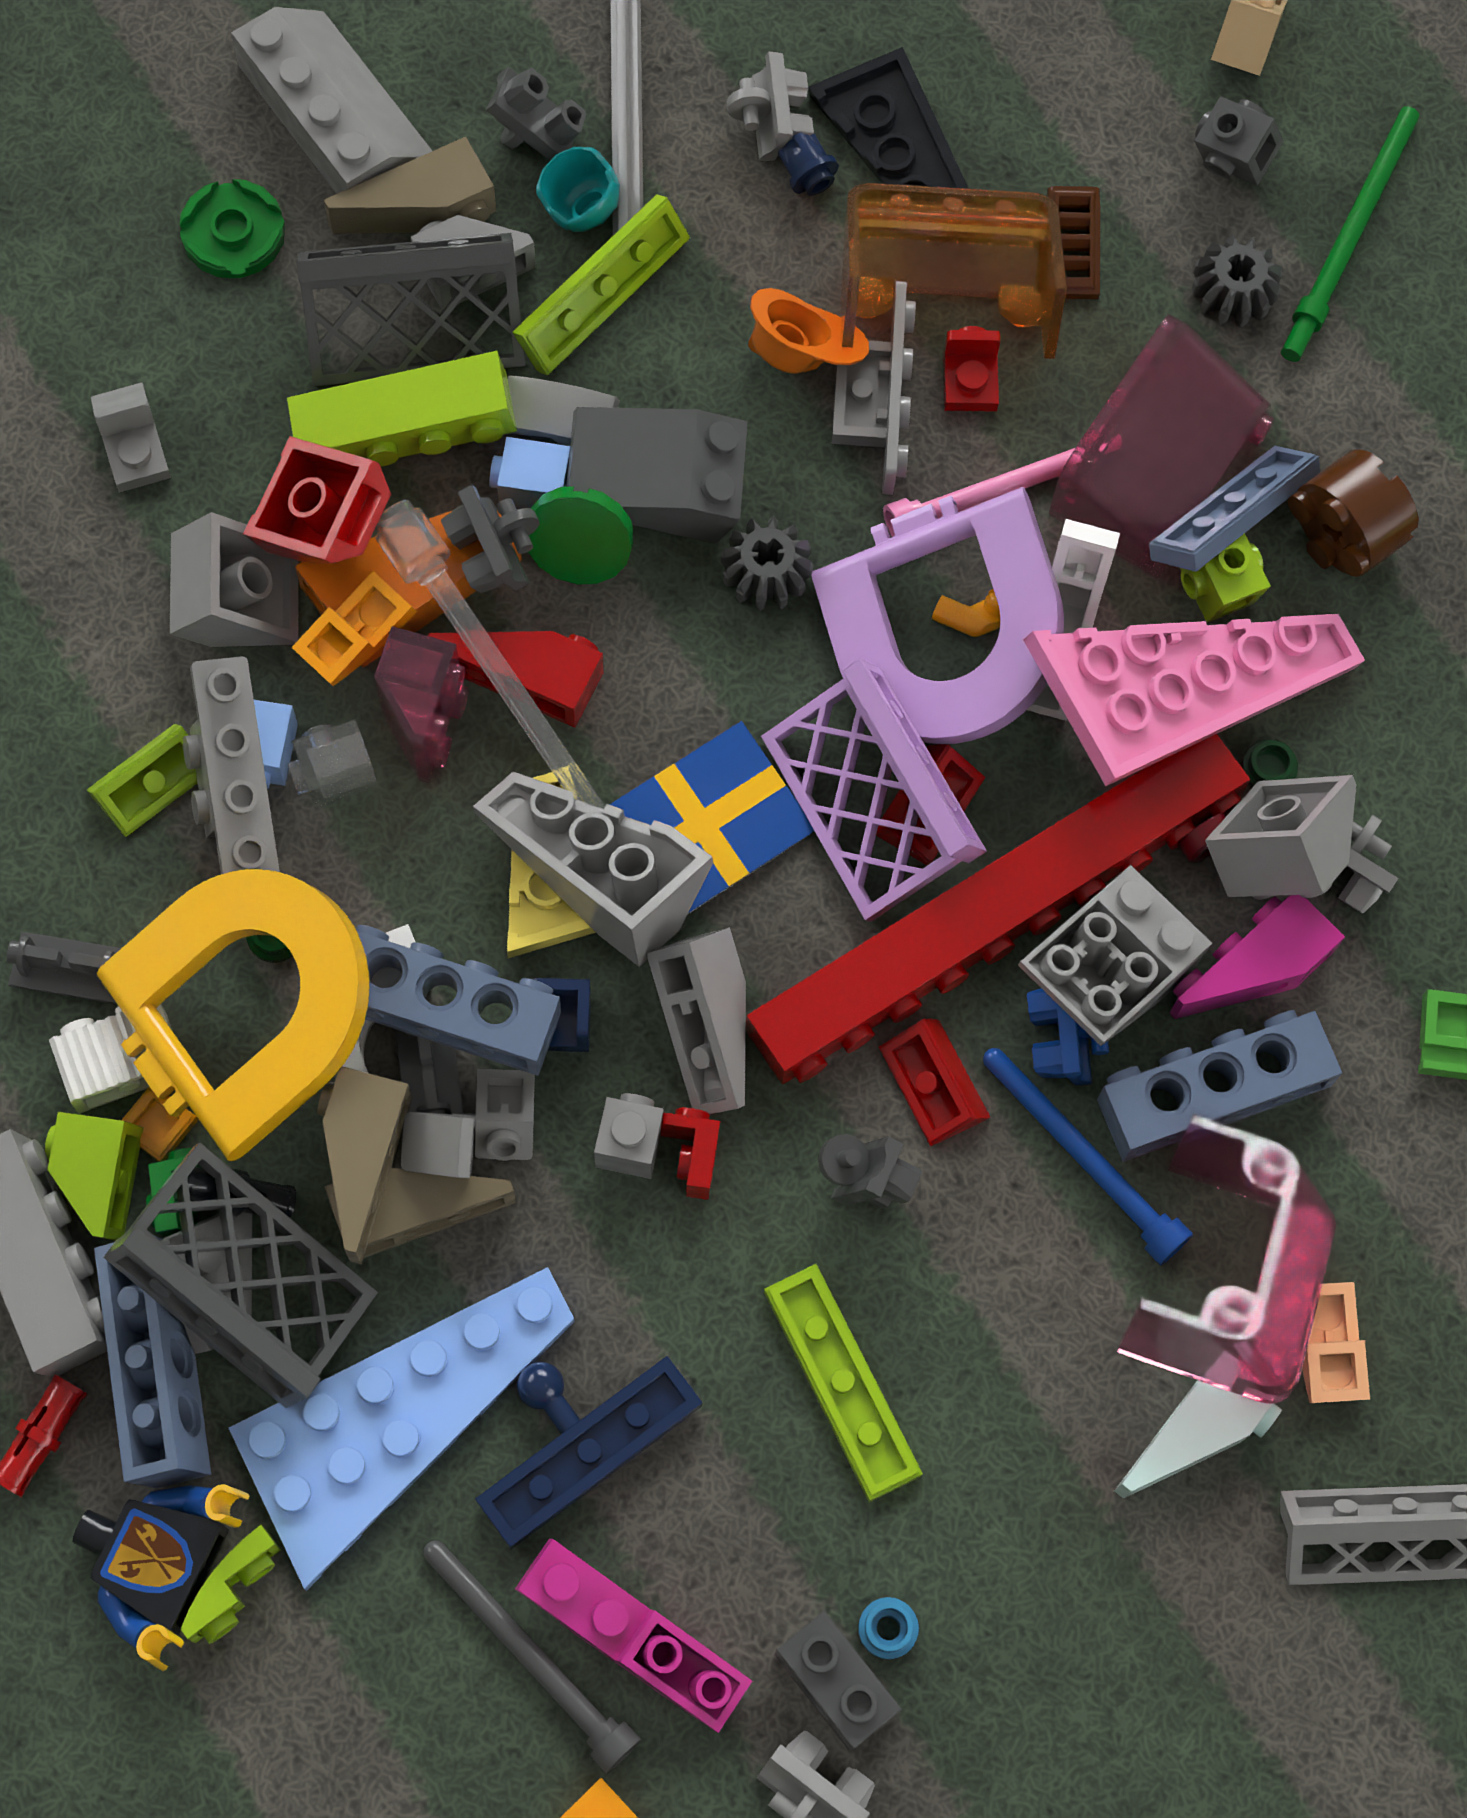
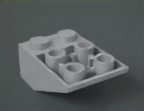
M1130 865L1021 960L1018 966L1102 1046L1154 1007L1191 973L1212 945V942Z

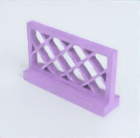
M858 659L842 671L845 678L761 737L863 918L866 921L872 922L960 862L970 863L987 852L881 669L862 659ZM849 695L857 709L851 732L828 727L833 705ZM817 717L816 725L808 723ZM865 724L872 736L863 734ZM798 729L814 731L807 763L792 760L781 742ZM826 734L849 739L842 770L819 765ZM861 741L878 745L883 754L878 778L854 773ZM796 768L805 769L803 779ZM891 771H893L899 782L889 780ZM817 772L840 777L833 808L817 805L811 795ZM852 780L876 785L869 816L845 811ZM888 787L904 790L910 800L904 824L880 819ZM822 813L831 815L829 825ZM918 816L926 829L916 827ZM843 818L867 823L859 855L844 852L837 841ZM878 825L903 831L895 863L871 858ZM914 833L931 837L941 854V857L923 869L907 866ZM848 859L857 861L855 871ZM869 864L893 869L888 892L874 902L871 901L864 888ZM905 872L914 874L903 882Z

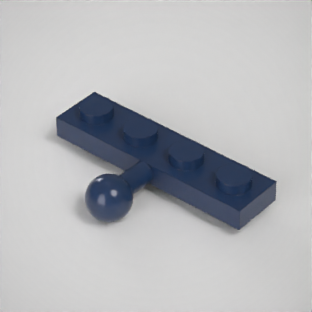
M666 1356L580 1420L563 1396L564 1379L560 1371L547 1362L532 1363L524 1368L519 1375L517 1382L518 1394L527 1406L534 1409H543L561 1435L476 1497L475 1500L512 1550L701 1408L703 1403L669 1357Z

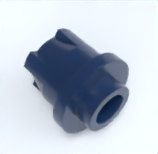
M802 132L793 136V139L784 148L778 151L780 159L791 176L790 186L795 193L800 194L806 191L809 196H814L824 192L833 184L835 180L834 175L838 171L839 164L834 156L826 154L815 134L809 136Z

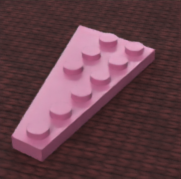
M1339 614L1281 617L1277 621L1251 623L1250 619L1231 620L1228 624L1207 625L1206 621L1129 625L1125 630L1097 631V627L1078 628L1073 633L1051 634V630L1032 631L1023 639L1105 786L1345 674L1365 661Z

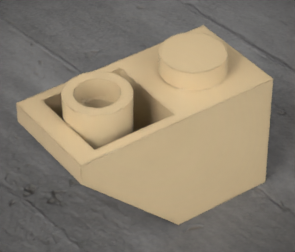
M1231 0L1211 60L1260 76L1288 0Z

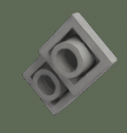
M508 376L517 432L510 434L552 438L559 445L570 446L573 411L576 407H619L620 400L617 397L598 391L542 379Z

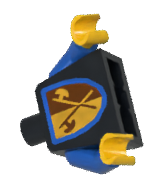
M221 1484L214 1488L189 1485L151 1491L145 1496L142 1502L129 1499L124 1505L117 1522L87 1510L77 1525L72 1542L100 1555L90 1576L93 1581L100 1585L98 1604L117 1635L137 1649V1654L143 1660L161 1671H165L168 1668L160 1660L162 1649L172 1642L180 1648L184 1645V1641L179 1637L181 1627L229 1532L223 1524L234 1528L240 1527L242 1524V1520L230 1516V1508L235 1500L239 1498L249 1500V1494L226 1484Z

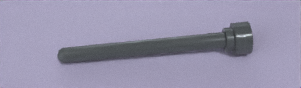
M433 1540L425 1545L423 1550L425 1560L589 1737L586 1744L593 1750L590 1758L606 1775L615 1769L637 1747L642 1739L625 1721L619 1725L613 1717L606 1720L441 1541Z

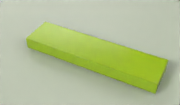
M656 194L512 332L539 373L548 376L690 239L689 234L667 197Z
M817 1264L765 1288L764 1294L868 1502L921 1477L923 1473Z

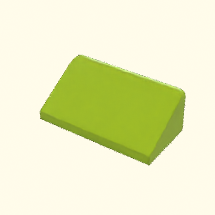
M173 724L87 789L90 796L125 837L198 783L196 769H188L185 763L183 737L188 736V734L181 725Z

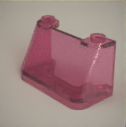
M1170 314L1167 315L1066 462L1056 485L1049 515L1063 523L1068 519L1120 533L1115 554L1159 579L1168 565L1151 560L1149 543L1210 496L1240 449L1245 450L1250 442L1257 447L1261 444L1275 420L1267 415L1271 403L1189 325Z

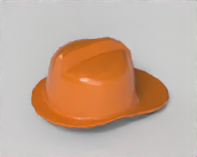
M773 288L760 289L751 297L750 309L756 323L748 341V347L772 367L782 372L791 374L804 373L817 369L823 362L834 365H852L862 362L869 354V342L864 333L853 323L836 314L810 305L783 290Z

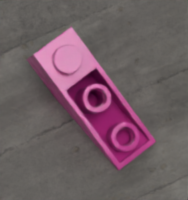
M1290 895L1282 902L1277 896H1274L1253 916L1252 920L1257 924L1253 930L1244 938L1235 932L1218 947L1212 955L1218 961L1205 974L1198 968L1194 969L1176 986L1173 993L1178 998L1169 1014L1174 1019L1295 989L1336 951L1345 936L1306 898L1300 895Z

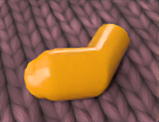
M994 589L989 591L985 600L970 607L941 595L933 612L932 620L972 637H979L1000 628V610Z

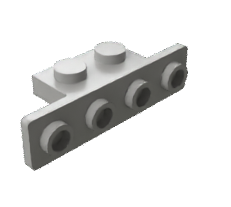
M896 281L890 342L868 340L869 354L865 359L852 365H836L832 444L884 447L882 494L893 495L896 477L906 478L908 463V445H899L898 441L899 428H909L911 397L901 396L902 380L911 381L913 349L903 347L904 333L914 332L916 301H906L907 282Z
M240 656L195 661L190 666L198 719L189 728L190 735L183 737L185 763L188 769H196L199 789L198 791H192L191 794L195 823L197 825L204 824L206 838H216L221 874L245 869H263L280 872L248 660Z

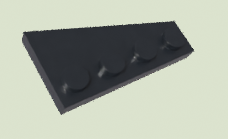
M903 47L808 87L809 96L935 247L983 227L980 211Z

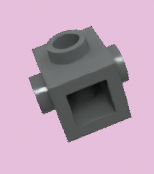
M1222 96L1218 99L1213 110L1206 112L1198 123L1194 140L1204 160V167L1211 173L1224 179H1230L1231 175H1234L1257 186L1284 142L1275 119L1268 116L1260 106L1246 99H1240L1236 103Z

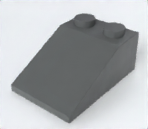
M576 407L573 411L566 487L575 486L573 491L588 493L590 488L605 493L623 507L634 526L705 542L718 543L740 521L748 421L698 409Z

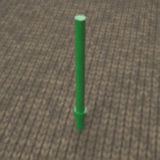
M1408 106L1401 108L1309 295L1303 296L1300 299L1292 316L1294 325L1281 350V355L1286 360L1298 362L1313 332L1321 330L1330 312L1327 304L1420 118V114L1416 109Z

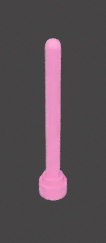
M1112 434L924 503H920L919 500L910 502L907 498L900 499L884 505L883 515L885 523L893 537L895 535L891 523L893 518L931 503L939 519L943 515L938 500L950 495L957 503L958 512H961L1020 487L1026 489L1117 456L1123 452L1125 441L1120 435Z

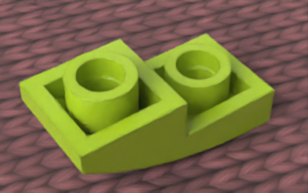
M262 1525L242 1539L224 1557L199 1590L181 1627L188 1640L196 1644L202 1638H205L211 1644L226 1635L239 1623L235 1614L243 1609L245 1605L232 1586L241 1580L244 1586L247 1587L261 1579L275 1566L271 1557L281 1551L272 1536Z

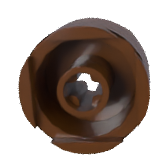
M1362 449L1349 451L1299 487L1297 492L1288 498V506L1291 513L1300 522L1306 536L1310 540L1306 545L1308 554L1323 569L1333 565L1339 571L1355 577L1363 576L1414 537L1411 535V532L1418 528L1419 523L1415 503L1405 484L1397 475L1388 480L1377 469L1385 462L1368 451Z

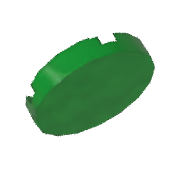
M232 179V183L221 185L217 181L205 185L187 201L180 214V237L187 257L200 270L219 278H242L260 272L275 260L284 244L285 222L277 200L264 187L243 179Z
M575 486L559 487L543 494L531 507L535 511L540 523L538 528L529 535L533 548L528 552L539 568L556 579L579 585L598 584L611 579L627 565L633 545V526L630 517L617 501L601 491L590 488L588 493L573 491Z

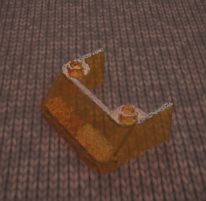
M865 183L853 187L848 193L845 217L841 287L842 347L853 348L856 316L874 318L892 308L896 281L907 282L906 293L997 298L1000 314L1012 324L1019 327L1041 326L1044 358L1055 359L1067 291L1057 204L1045 195L1032 192Z

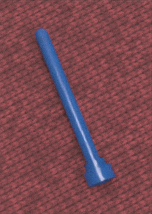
M991 1048L985 1052L983 1056L984 1065L1143 1231L1140 1237L1147 1243L1144 1250L1160 1266L1165 1264L1193 1237L1194 1234L1178 1217L1172 1220L1166 1213L1160 1216L1002 1050Z

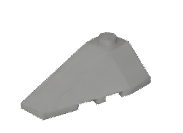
M516 772L509 774L473 806L474 813L600 937L639 967L648 960L646 953L661 948L680 930L713 865L711 855L670 825L655 820L652 825L626 817L624 810L606 804L603 809L574 799L573 792Z

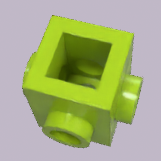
M1245 533L1198 571L1180 568L1183 588L1191 599L1196 600L1207 623L1253 605L1271 587L1263 571L1262 556L1258 548L1253 543H1249Z

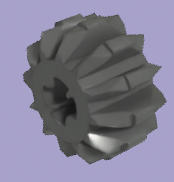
M1233 234L1225 240L1224 246L1213 241L1207 247L1204 257H1200L1196 261L1193 270L1195 280L1192 285V297L1203 299L1200 306L1202 314L1212 312L1215 309L1219 311L1218 321L1220 326L1228 320L1229 315L1235 316V320L1241 328L1248 324L1250 316L1261 321L1267 315L1270 306L1277 302L1281 293L1279 282L1282 276V266L1271 263L1273 259L1272 248L1262 251L1255 249L1256 242L1254 236L1245 245H1240Z
M773 516L769 519L767 527L761 528L751 517L747 522V533L733 529L729 536V545L731 547L724 548L722 551L721 564L727 568L723 572V581L726 587H737L736 599H738L739 603L755 595L756 608L759 611L765 608L767 598H773L776 605L783 609L787 605L788 594L801 597L805 592L804 579H809L813 572V563L807 559L810 556L811 546L808 540H797L798 529L795 524L781 531L778 529V520Z

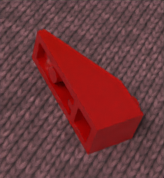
M554 631L429 633L424 642L429 663L574 728L577 726L604 673L603 653L598 651L594 643L575 634L566 637Z

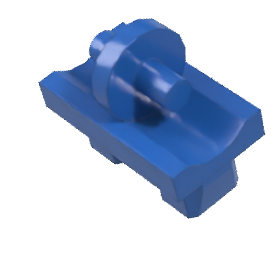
M1042 988L1028 992L1027 1002L1031 1022L1035 1026L1058 1023L1060 1040L1033 1044L1032 1054L1035 1072L1041 1078L1067 1077L1074 1085L1092 1084L1088 1038H1091L1093 1055L1108 1054V1041L1100 1046Z

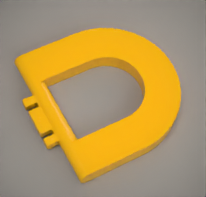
M263 869L231 871L217 875L193 887L171 904L97 971L98 978L136 1030L130 1037L124 1039L121 1044L126 1054L134 1058L146 1048V1051L133 1064L157 1098L164 1099L174 1090L176 1091L162 1104L169 1115L177 1117L190 1106L228 1161H235L248 1153L336 1075L353 1051L360 1036L369 1001V970L366 954L360 937L345 912L330 897L317 888L290 875ZM253 935L274 936L286 945L297 963L300 975V995L296 1010L280 1034L214 1090L156 1008L231 943Z

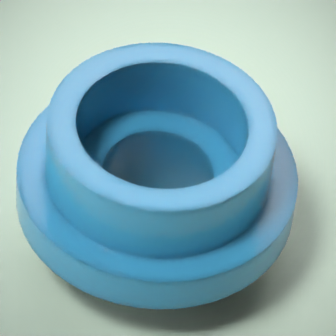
M891 1597L880 1598L870 1603L862 1612L858 1623V1634L861 1643L869 1653L881 1659H896L908 1653L914 1646L919 1632L918 1620L911 1607L905 1602ZM890 1617L898 1623L899 1634L895 1639L885 1640L879 1636L877 1623L880 1619Z

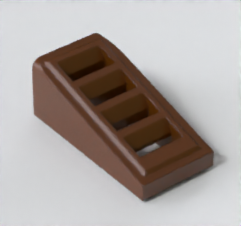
M1051 186L1047 190L1044 203L1046 298L1099 299L1100 189L1091 186ZM1059 229L1086 230V234H1059ZM1059 251H1086L1087 256L1059 255ZM1059 270L1087 271V277H1059Z

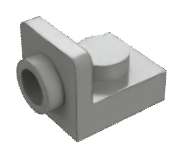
M477 1069L476 1158L506 1161L530 1160L533 1157L534 1074L522 1070Z

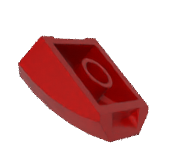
M289 436L280 455L282 458L255 514L251 515L243 535L266 552L308 563L331 564L362 555L391 496L380 464L364 457Z

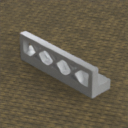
M1467 1484L1281 1491L1280 1514L1288 1534L1286 1578L1289 1585L1467 1579ZM1433 1540H1449L1456 1546L1441 1559L1426 1560L1418 1553ZM1373 1542H1389L1396 1548L1395 1551L1382 1561L1367 1562L1359 1555ZM1330 1544L1337 1551L1324 1563L1302 1564L1304 1545Z

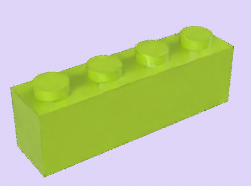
M498 351L287 397L293 437L364 457L379 463L380 466H387L395 463L401 457L419 453L426 455L441 454L448 451L451 446L468 442L491 443L501 439L504 434L517 432L507 374Z

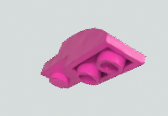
M549 1538L515 1588L520 1594L558 1620L562 1626L717 1733L720 1732L753 1682L657 1611L649 1609L554 1539Z

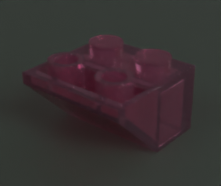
M392 626L374 675L381 709L385 721L418 780L430 783L435 767L443 769L450 754L452 737L446 736L451 718L460 719L465 710L469 688L463 686L465 666L459 664L457 645L455 643Z

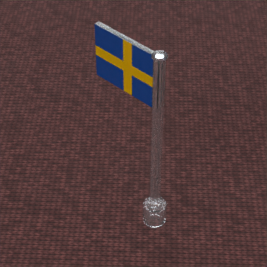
M403 500L383 511L375 528L378 533L375 540L405 583L417 581L420 586L426 585L562 787L573 792L574 799L604 809L605 805L446 573L448 566L445 561L451 555V551L422 508H414L409 500ZM742 721L609 804L623 809L626 817L652 825L655 820L672 826L712 856L713 865L688 914L815 832L801 806ZM685 918V920H684V922H683V924H682L680 930H679L675 935L679 934V933L683 930V928L685 927V925H686V918Z

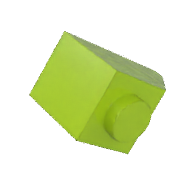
M58 1112L56 1125L50 1128L45 1143V1153L49 1159L47 1170L90 1234L95 1237L116 1241L125 1234L140 1151V1138L144 1127L121 1120Z

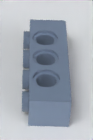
M357 925L356 931L362 942L369 970L370 988L366 1020L539 1076L561 1014L560 997L552 995L553 989L550 986L529 978H522L519 983L497 977L499 972L487 964L467 960L463 966L443 959L444 954L429 945L414 942L408 948L390 942L389 936L381 930L367 925ZM383 968H395L402 973L398 983L389 988H380L371 983L374 974ZM446 985L452 987L457 994L449 1004L435 1006L426 1000V996L432 988ZM493 1003L505 1004L512 1010L510 1017L500 1024L485 1022L480 1017L481 1012L486 1006Z
M1295 1010L1286 1011L1266 1020L1263 1023L1265 1029L1245 1035L1243 1029H1236L1211 1041L1212 1048L1193 1054L1190 1047L1179 1049L1162 1057L1159 1060L1161 1065L1159 1067L1141 1073L1138 1066H1133L1109 1076L1106 1079L1108 1085L1103 1087L1097 1101L1122 1162L1332 1087L1341 1076L1342 1070L1316 1011L1297 1017ZM1267 1052L1274 1055L1280 1062L1281 1072L1268 1073L1261 1069L1257 1063L1256 1054ZM1216 1071L1224 1075L1229 1083V1091L1216 1092L1211 1090L1204 1081L1203 1073ZM1159 1089L1168 1091L1176 1099L1177 1109L1168 1112L1158 1109L1151 1100L1150 1092Z
M114 1243L94 1248L124 1482L162 1488L212 1475L196 1357L184 1324L103 1258Z

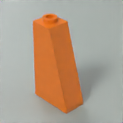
M450 512L370 538L362 555L331 564H314L302 561L295 566L300 588L321 615L328 607L336 611L372 571L417 611L387 643L361 665L363 668L476 592L469 585L461 563L484 550L479 540L461 550L452 544L441 523V519ZM513 542L512 545L514 547V550L519 558V561H521L522 555L518 553Z

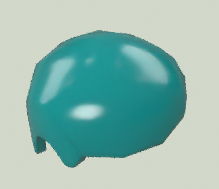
M572 147L556 154L542 169L536 185V194L550 217L557 225L567 231L587 232L603 224L618 206L620 191L618 177L601 153L592 147Z

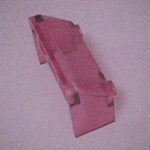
M1193 1114L1171 1159L1168 1171L1277 1208L1257 1291L1254 1293L1236 1286L1218 1287L1206 1297L1199 1317L1142 1298L1120 1341L1117 1352L1261 1403H1279L1290 1396L1301 1377L1335 1234L1336 1220L1333 1212L1288 1148L1277 1142Z

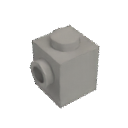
M624 1093L621 1094L620 1099L607 1097L594 1150L595 1168L651 1179L661 1138V1122L664 1109L654 1107L655 1102L642 1095Z

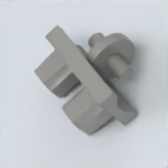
M769 51L765 56L766 67L752 75L751 78L741 79L739 82L740 89L733 92L727 99L729 116L736 120L744 121V128L746 130H756L759 161H774L778 156L779 149L784 148L793 139V136L802 132L809 136L814 134L812 117L790 113L789 107H800L806 99L808 91L807 74L785 68L783 53Z
M1374 815L1371 816L1364 828L1353 821L1351 840L1354 841V844L1350 848L1349 864L1346 868L1354 872V874L1338 897V899L1362 914L1378 900L1383 891L1387 894L1390 893L1399 879L1361 855L1365 848L1383 860L1392 845L1374 835V832L1382 822L1381 819Z
M808 1731L800 1733L786 1748L780 1744L756 1777L776 1793L768 1806L783 1818H867L870 1813L865 1808L875 1785L873 1781L860 1771L850 1767L841 1775L835 1786L815 1770L829 1751L821 1741Z

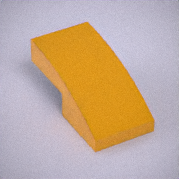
M372 571L336 611L328 607L291 648L334 686L374 655L417 611Z

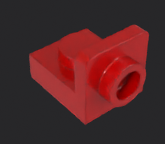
M966 326L947 332L943 351L944 411H997L999 405V331H988L978 326Z
M682 1107L677 1108L675 1114L663 1113L661 1136L693 1141V1146L683 1144L681 1146L677 1179L687 1180L686 1197L709 1200L720 1121L709 1119L710 1114L706 1111Z

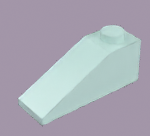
M1226 1345L1214 1357L1114 1492L1122 1498H1126L1241 1443L1252 1432L1261 1438L1282 1411L1274 1402L1284 1388L1230 1346Z

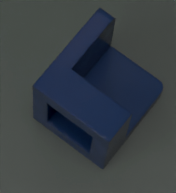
M534 978L533 980L550 986L553 989L552 995L560 997L561 1014L548 1051L589 1052L591 1017L590 979Z

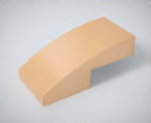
M1354 1282L1292 1286L1301 1364L1309 1403L1370 1400L1365 1340H1359Z

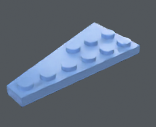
M548 1267L320 1381L308 1398L287 1408L277 1403L229 1427L230 1433L306 1591L519 1377L523 1369L534 1363L575 1322Z

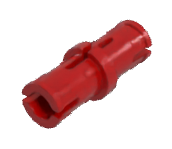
M56 1374L53 1376L51 1383L28 1419L25 1421L21 1418L15 1427L19 1433L0 1461V1485L22 1498L25 1493L24 1491L49 1452L53 1451L56 1453L62 1442L57 1439L82 1400L87 1396L86 1392Z

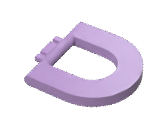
M1024 487L961 512H958L957 503L950 495L938 500L943 515L939 519L931 503L891 519L895 533L892 538H890L887 526L884 523L871 527V534L876 546L812 572V580L842 677L845 678L842 671L858 659L879 667L922 741L925 743L957 744L990 735L1022 715L1035 702L1047 685V681L1023 639L1032 631L1051 630V634L1064 633V611L1058 584L1052 571L1031 501ZM976 535L1000 610V630L997 641L986 660L967 675L948 681L923 679L911 673L901 659L876 575Z

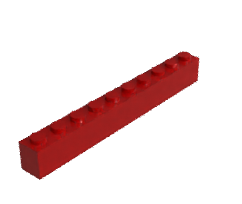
M1218 734L1145 767L746 1015V1032L782 1085L796 1077L799 1083L811 1079L828 1065L825 1058L843 1047L847 1053L857 1050L874 1037L875 1033L872 1028L888 1018H891L894 1023L905 1020L922 1006L919 999L936 988L941 994L951 991L968 978L969 974L966 969L982 959L988 965L999 961L1015 948L1016 945L1013 940L1029 930L1034 936L1045 932L1061 919L1060 910L1075 901L1080 907H1083L1106 887L1105 882L1123 872L1130 865L1140 872L1153 861L1150 854L1166 844L1171 850L1178 848L1181 840L1196 828L1197 824L1210 816L1213 817L1220 813H1224L1227 816L1242 800L1241 796L1250 781L1249 776Z

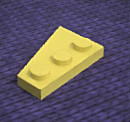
M567 768L533 777L536 780L573 792L574 799H577ZM511 849L508 958L596 933Z

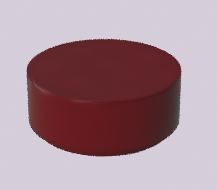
M1224 813L1217 814L1200 824L1178 844V847L1189 862L1196 863L1211 855L1205 840L1225 819Z

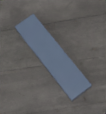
M1273 446L1149 543L1151 560L1195 572L1198 571L1297 492L1299 487L1319 474V456Z

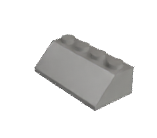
M274 7L231 32L238 66L336 194L432 152L431 148L324 11Z

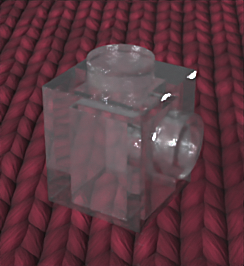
M356 719L334 727L330 724L312 727L302 734V738L292 741L297 760L287 764L298 795L309 791L314 808L378 787L374 769Z

